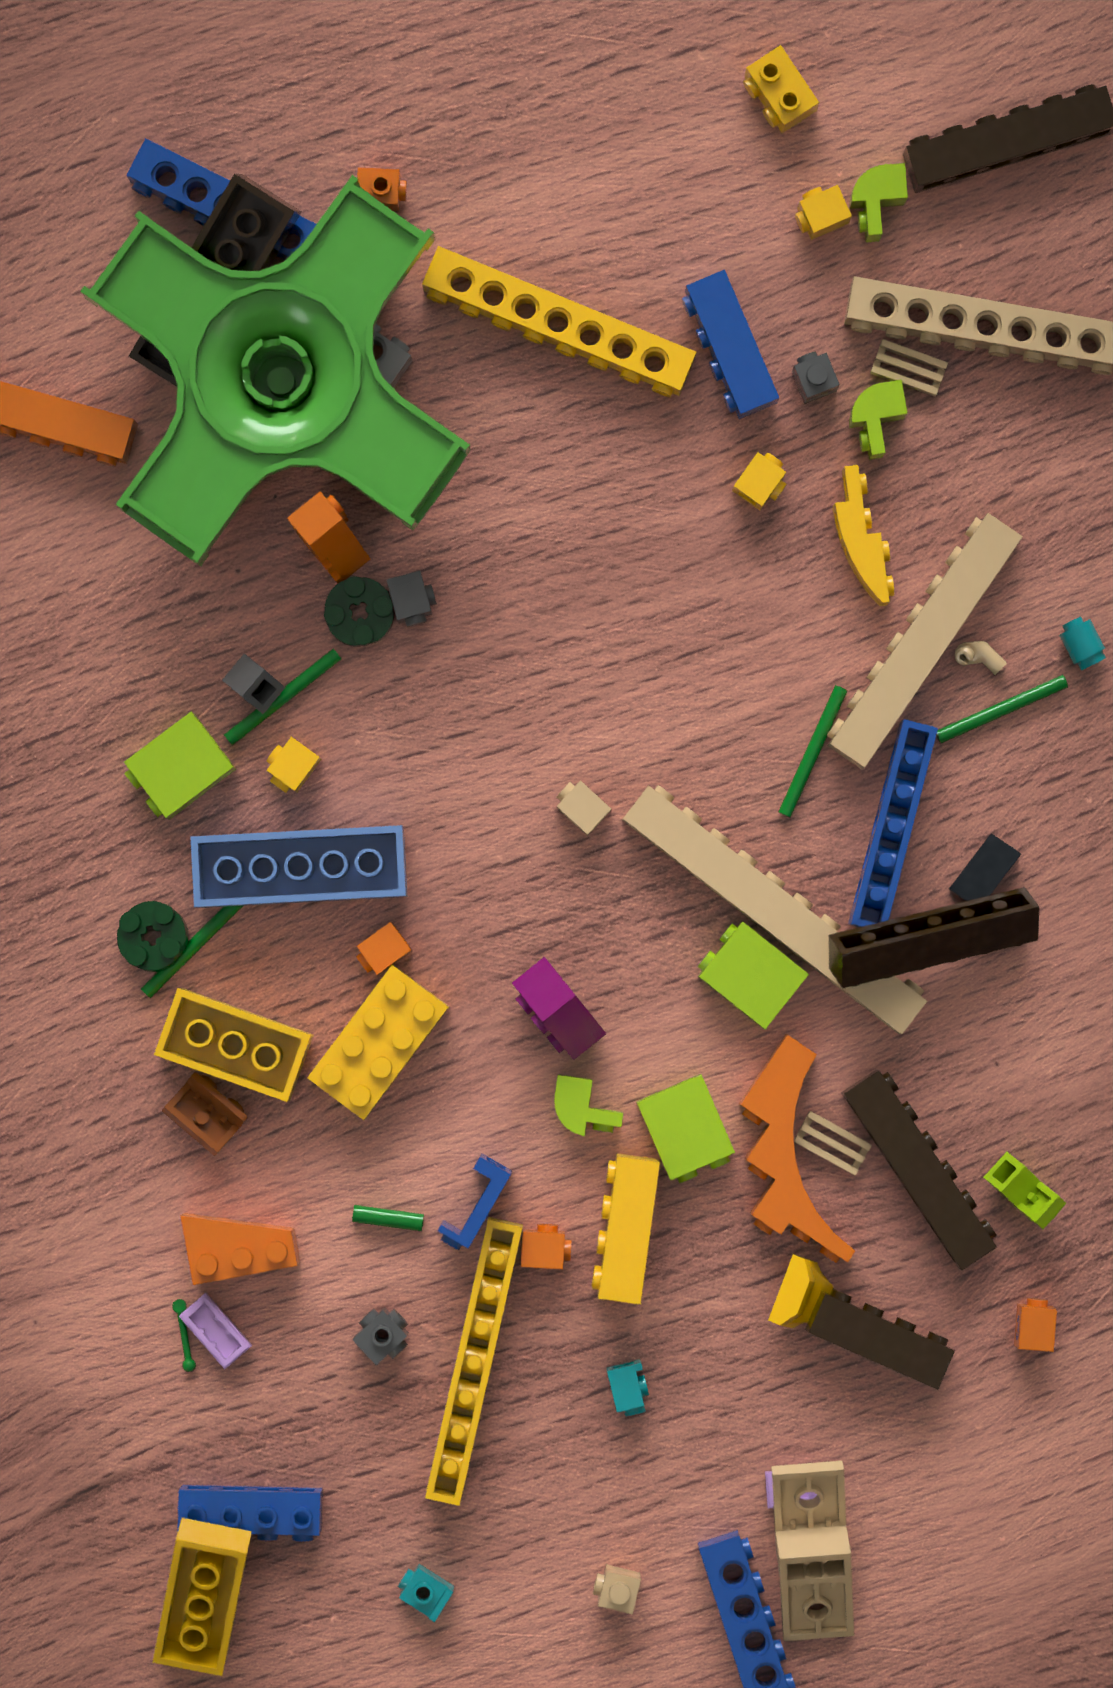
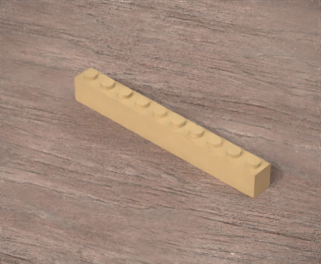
M658 785L655 790L650 786L645 789L622 821L898 1034H903L927 1003V1000L921 996L924 992L921 987L910 979L903 983L896 976L842 989L829 970V935L838 933L841 926L826 914L819 918L810 911L813 904L799 893H796L793 897L782 889L785 883L775 874L768 871L764 875L757 870L755 865L758 862L745 851L740 850L737 854L726 846L730 840L718 830L713 828L711 832H708L700 826L699 823L702 821V818L688 807L681 811L671 802L674 797Z

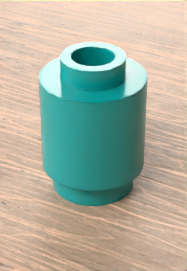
M1080 616L1062 625L1065 632L1059 636L1073 664L1077 663L1081 671L1106 658L1103 652L1105 647L1091 619L1084 622Z

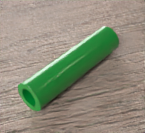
M354 1205L352 1222L421 1232L424 1214Z

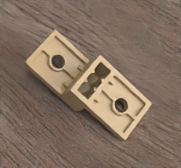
M843 1461L771 1466L783 1640L795 1641L854 1636L851 1551L846 1527ZM807 1492L817 1494L815 1498L810 1500L800 1498ZM815 1603L825 1605L820 1610L809 1609Z

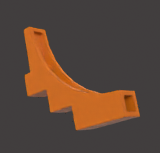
M785 1034L739 1103L745 1108L742 1115L758 1126L763 1120L768 1123L745 1156V1159L751 1163L747 1168L749 1171L764 1181L768 1175L773 1178L750 1212L751 1215L756 1217L753 1224L771 1235L774 1230L782 1234L790 1223L793 1225L790 1231L792 1234L807 1244L811 1238L821 1244L822 1248L819 1252L835 1263L840 1258L848 1263L855 1250L838 1237L817 1213L804 1189L795 1158L793 1129L796 1103L803 1080L817 1054Z

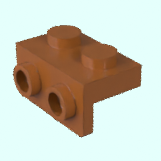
M194 1072L189 1077L184 1086L162 1110L165 1115L214 1157L248 1118L244 1113L243 1107L232 1098L227 1099L217 1090L216 1084L210 1078L204 1075L200 1076L197 1072Z

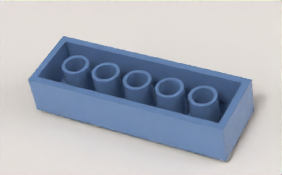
M402 825L191 837L194 907L196 908L408 897L405 835Z

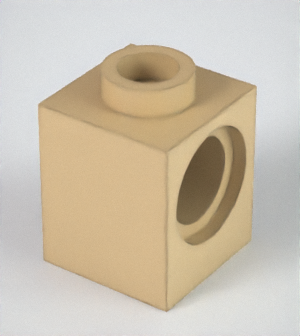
M581 780L576 786L571 782L568 783L556 797L561 801L557 805V809L587 836L611 811V808Z

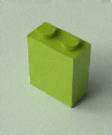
M189 712L124 761L129 769L124 774L136 789L142 786L150 796L146 803L157 817L163 814L169 820L236 770L193 712Z
M741 922L738 926L731 923L719 938L724 943L716 954L710 950L697 966L702 970L698 977L760 1027L766 1029L809 974L744 922Z
M701 1074L636 1101L670 1181L677 1178L678 1182L682 1183L698 1176L696 1169L708 1164L711 1169H715L731 1161L729 1155L735 1153Z

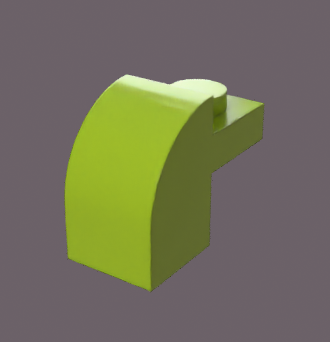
M905 163L884 164L872 167L857 180L850 197L849 209L863 208V211H858L859 233L865 232V242H879L881 239L882 221L880 207L905 205L908 198Z
M902 379L878 383L868 387L859 395L852 407L849 417V428L863 426L864 430L859 431V442L861 451L868 452L869 460L883 458L886 453L881 423L903 420L908 414Z
M558 1074L554 1105L559 1120L567 1129L575 1134L585 1136L587 1122L593 1123L592 1130L613 1133L614 1126L622 1127L623 1112L589 1107L592 1079Z
M1007 1151L983 1177L1014 1207L1042 1229L1067 1204Z

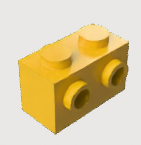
M782 45L746 67L744 75L746 80L743 81V84L753 99L758 97L764 105L763 115L772 128L777 126L783 134L817 111L819 101Z

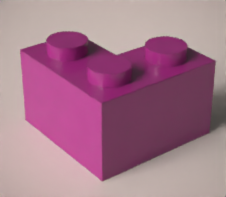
M545 957L512 982L513 986L520 993L515 998L528 1015L532 1011L536 1013L531 1017V1020L543 1034L548 1031L551 1032L546 1038L559 1054L566 1050L572 1059L575 1060L606 1035V1032Z

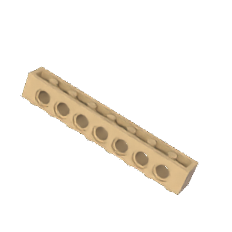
M855 276L851 282L844 324L852 325L851 330L871 333L872 329L886 331V336L895 339H906V335L920 337V342L929 345H940L941 341L955 343L954 348L959 350L974 351L975 347L989 349L988 353L993 356L1009 357V354L1013 353L1023 355V360L1032 363H1043L1044 359L1058 361L1057 366L1066 369H1078V365L1092 367L1091 372L1096 374L1112 375V321ZM878 302H885L891 307L892 314L888 317H880L875 313L874 305ZM912 308L921 309L926 315V321L923 323L912 322L908 316V311ZM946 314L957 316L960 321V327L957 329L947 328L943 324V316ZM981 320L991 322L994 326V334H981L977 329V322ZM1015 326L1024 327L1029 335L1028 340L1023 342L1017 341L1012 336L1011 329ZM1049 332L1058 333L1063 340L1062 346L1057 348L1050 346L1046 341V334ZM1081 339H1092L1097 345L1096 353L1089 354L1083 351L1080 345Z

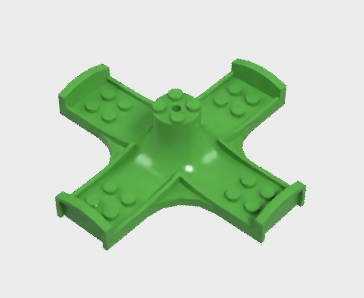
M352 175L304 243L284 262L260 271H234L206 259L138 211L134 216L138 224L93 287L89 289L84 286L80 292L90 303L96 307L99 306L154 345L169 361L177 382V409L166 435L116 503L117 507L201 567L209 556V550L249 494L267 476L291 467H310L323 469L342 478L414 531L471 451L470 444L394 390L380 373L373 355L374 327L382 309L424 250L428 251L435 241L434 232L429 228L423 232L361 188L358 178Z

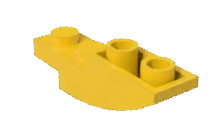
M858 465L844 466L842 478L845 502H837L832 507L838 537L847 561L858 581L879 606H887L890 602L889 597L894 596L892 575L886 576L885 562H890L888 541H882L881 532L867 534V529H872L870 508H864L862 495L868 493L865 473L859 474Z

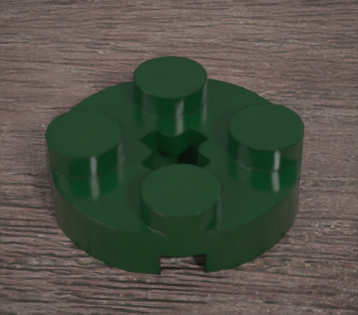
M352 576L347 580L339 582L330 591L325 602L324 618L330 632L340 642L352 647L367 646L379 642L387 635L394 621V606L388 591L380 583L371 578ZM361 603L366 604L365 611L369 614L366 619L360 617L357 621H354L351 618L353 616V612L350 610L353 604L357 606Z
M158 901L143 902L125 912L119 920V928L117 930L118 948L130 965L144 971L160 972L171 968L177 963L178 958L187 947L189 934L186 922L178 912L167 904ZM152 927L157 932L161 931V937L156 939V945L151 946L149 941H144V935L148 934V929Z

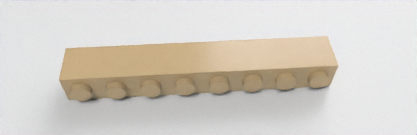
M987 513L982 520L976 517L965 532L969 540L963 549L958 546L954 548L945 562L950 568L943 578L938 574L935 576L925 591L930 597L924 606L917 603L906 618V621L911 625L904 635L897 632L886 649L891 654L885 663L877 661L866 678L872 682L864 693L858 689L848 703L847 707L852 711L846 720L843 721L838 718L828 732L827 736L832 738L828 747L860 769L866 767L1023 536L991 514Z

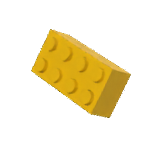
M391 965L307 1078L362 1120H365L448 1010L449 1006L395 965Z
M177 988L154 1055L289 1102L314 1034L187 989Z
M616 1153V1160L608 1161L606 1183L612 1184L611 1196L604 1195L601 1216L603 1219H607L606 1231L599 1230L596 1248L597 1254H602L601 1266L594 1265L591 1285L592 1289L598 1290V1299L641 1305L660 1166L658 1159Z
M186 1518L181 1519L152 1663L223 1676L252 1531Z

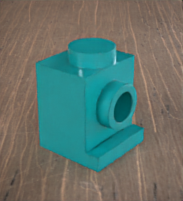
M641 1359L606 1367L617 1413L624 1411L625 1416H632L645 1412L643 1397L649 1396L645 1376H637L636 1371L643 1370Z
M418 1564L414 1571L409 1568L407 1569L397 1587L402 1589L399 1596L401 1600L435 1622L453 1594L455 1586L423 1565ZM426 1587L429 1589L430 1595L427 1598H420L417 1595V1589Z

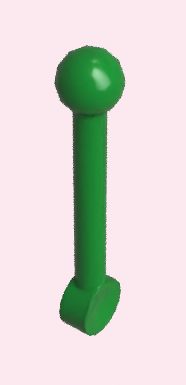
M177 1299L173 1302L172 1308L178 1315L185 1358L182 1367L186 1372H192L196 1368V1362L191 1358L186 1324L179 1317L186 1310L187 1304L183 1299Z

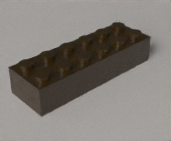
M234 173L191 248L206 259L230 270L260 271L271 266L302 211L245 175ZM140 336L129 357L177 387L169 361L154 345Z

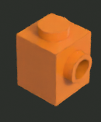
M358 167L357 178L360 187L392 211L399 212L400 201L406 202L407 180H401L400 169Z
M537 1224V1230L523 1229L521 1267L563 1269V1261L571 1260L572 1240H565V1231H558V1225Z

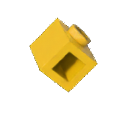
M838 185L822 191L821 187H817L802 195L803 200L799 201L798 213L795 214L801 232H808L811 240L849 224L852 218Z
M757 452L733 486L732 491L758 510H761L769 498L776 501L787 484L782 481L786 474V471L782 469L784 464L770 453H766L763 456Z
M291 736L284 747L277 745L266 761L270 764L267 771L273 775L270 782L285 793L290 788L298 793L322 759Z

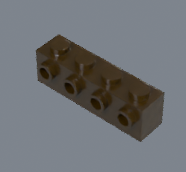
M832 1289L831 1294L821 1291L805 1328L808 1333L932 1388L939 1389L955 1350L946 1346L949 1341L947 1338L931 1331L925 1337L914 1332L917 1325L899 1317L896 1318L895 1323L882 1318L883 1310L865 1303L863 1308L857 1307L850 1303L851 1296L836 1289Z

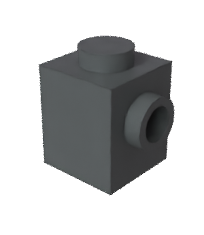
M816 351L797 359L798 364L794 365L791 373L804 405L837 392L840 384L827 352L818 356Z
M421 571L386 579L398 623L406 622V626L411 627L427 622L426 616L432 615L430 606L437 603L432 585H424Z
M246 654L241 656L222 679L224 683L262 714L266 712L286 688Z

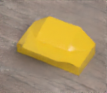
M792 1255L768 1321L789 1328L808 1323L821 1291L831 1294L834 1288L821 1272L818 1262Z

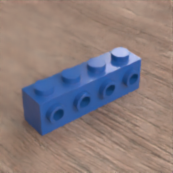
M725 269L686 285V296L682 298L684 308L689 317L695 315L700 327L695 330L702 349L709 348L713 358L709 365L715 380L719 381L722 379L727 390L722 395L729 412H736L738 419H742L777 404L779 395Z
M182 1485L178 1493V1530L181 1519L186 1518L252 1531L251 1534H257L258 1540L272 1541L278 1540V1535H292V1540L312 1541L313 1536H319L322 1531L323 1488Z

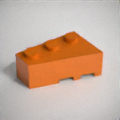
M319 491L287 517L296 534L338 584L350 577L371 558L346 524L349 519L346 517L347 515L342 506L332 494L326 498Z
M191 1213L180 1215L193 1285L294 1267L300 1264L295 1229L292 1227L208 1217Z

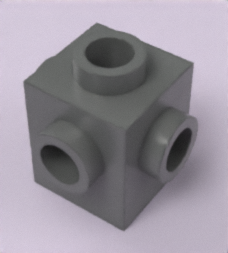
M384 1307L379 1313L372 1309L359 1322L363 1328L352 1339L371 1361L377 1365L387 1355L393 1359L408 1345L404 1341L409 1333L405 1329L408 1323L395 1309L389 1312ZM384 1329L388 1332L389 1337L381 1338L377 1331Z

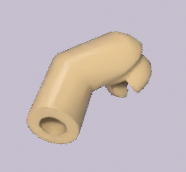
M985 641L964 642L955 651V660L960 665L983 663L994 675L1007 664Z

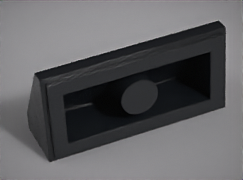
M991 833L950 886L949 890L964 901L990 896L1020 857L1021 853Z

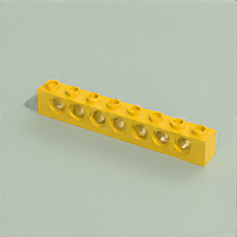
M440 246L435 251L422 283L423 291L427 292L426 297L436 303L446 305V302L449 301L459 305L458 310L473 318H478L479 314L492 319L491 324L499 329L510 331L511 327L524 332L523 337L531 342L542 345L543 341L556 345L555 350L571 358H574L575 354L588 359L587 363L590 366L602 371H606L608 367L621 372L619 376L622 379L634 384H639L640 380L653 385L652 390L665 397H671L672 393L680 396L696 357V351ZM459 277L467 278L471 282L470 288L465 292L455 291L452 288V283L455 279ZM492 290L498 291L503 295L502 302L495 306L488 305L484 301L485 294ZM521 304H530L535 308L536 312L531 318L523 319L516 314V309ZM554 317H562L567 321L568 326L562 332H554L548 327V322ZM586 330H593L599 334L600 340L595 345H586L580 339L581 334ZM619 343H625L632 349V354L625 359L617 358L612 352L613 347ZM656 356L662 359L664 367L658 372H651L645 367L644 362L649 357Z
M492 1217L488 1218L425 1495L426 1499L460 1506L523 1224Z

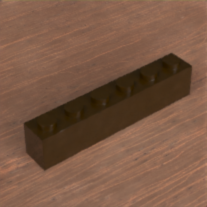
M1095 84L1087 85L1075 91L1076 95L1063 98L1061 94L1044 99L1042 101L1043 105L1029 108L1028 104L1011 109L1009 115L996 119L995 115H988L976 120V125L963 129L962 125H955L943 130V135L930 139L929 135H922L910 140V145L906 146L903 157L915 194L1113 134V105L1107 86L1096 88Z
M1023 887L830 934L829 970L843 989L1038 941L1040 906L1027 889Z
M876 1069L841 1093L956 1266L960 1270H964L997 1248L992 1240L997 1235L986 1219L980 1222L973 1212L977 1205L968 1191L965 1189L960 1192L953 1182L958 1176L948 1161L945 1160L941 1163L933 1152L938 1146L927 1130L921 1134L914 1121L919 1118L907 1101L901 1104L894 1092L899 1090L891 1075L888 1072L882 1075Z

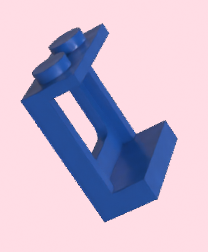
M481 1153L473 1169L491 1180L463 1229L460 1230L444 1220L438 1229V1232L443 1234L441 1240L457 1250L462 1245L469 1249L512 1173V1170Z

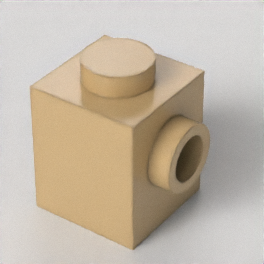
M606 1564L604 1574L597 1573L593 1589V1595L598 1596V1606L633 1615L641 1582L640 1572Z

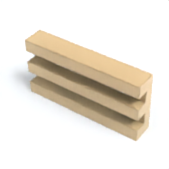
M882 339L870 374L889 381L902 379L903 386L936 397L948 362ZM885 351L938 369L937 373L885 355ZM881 362L933 380V384L930 386L880 368Z
M809 1111L794 1138L795 1143L855 1176L872 1146L870 1143L812 1111ZM812 1121L861 1146L860 1151L857 1153L811 1128ZM808 1133L855 1160L850 1165L804 1140L803 1137Z

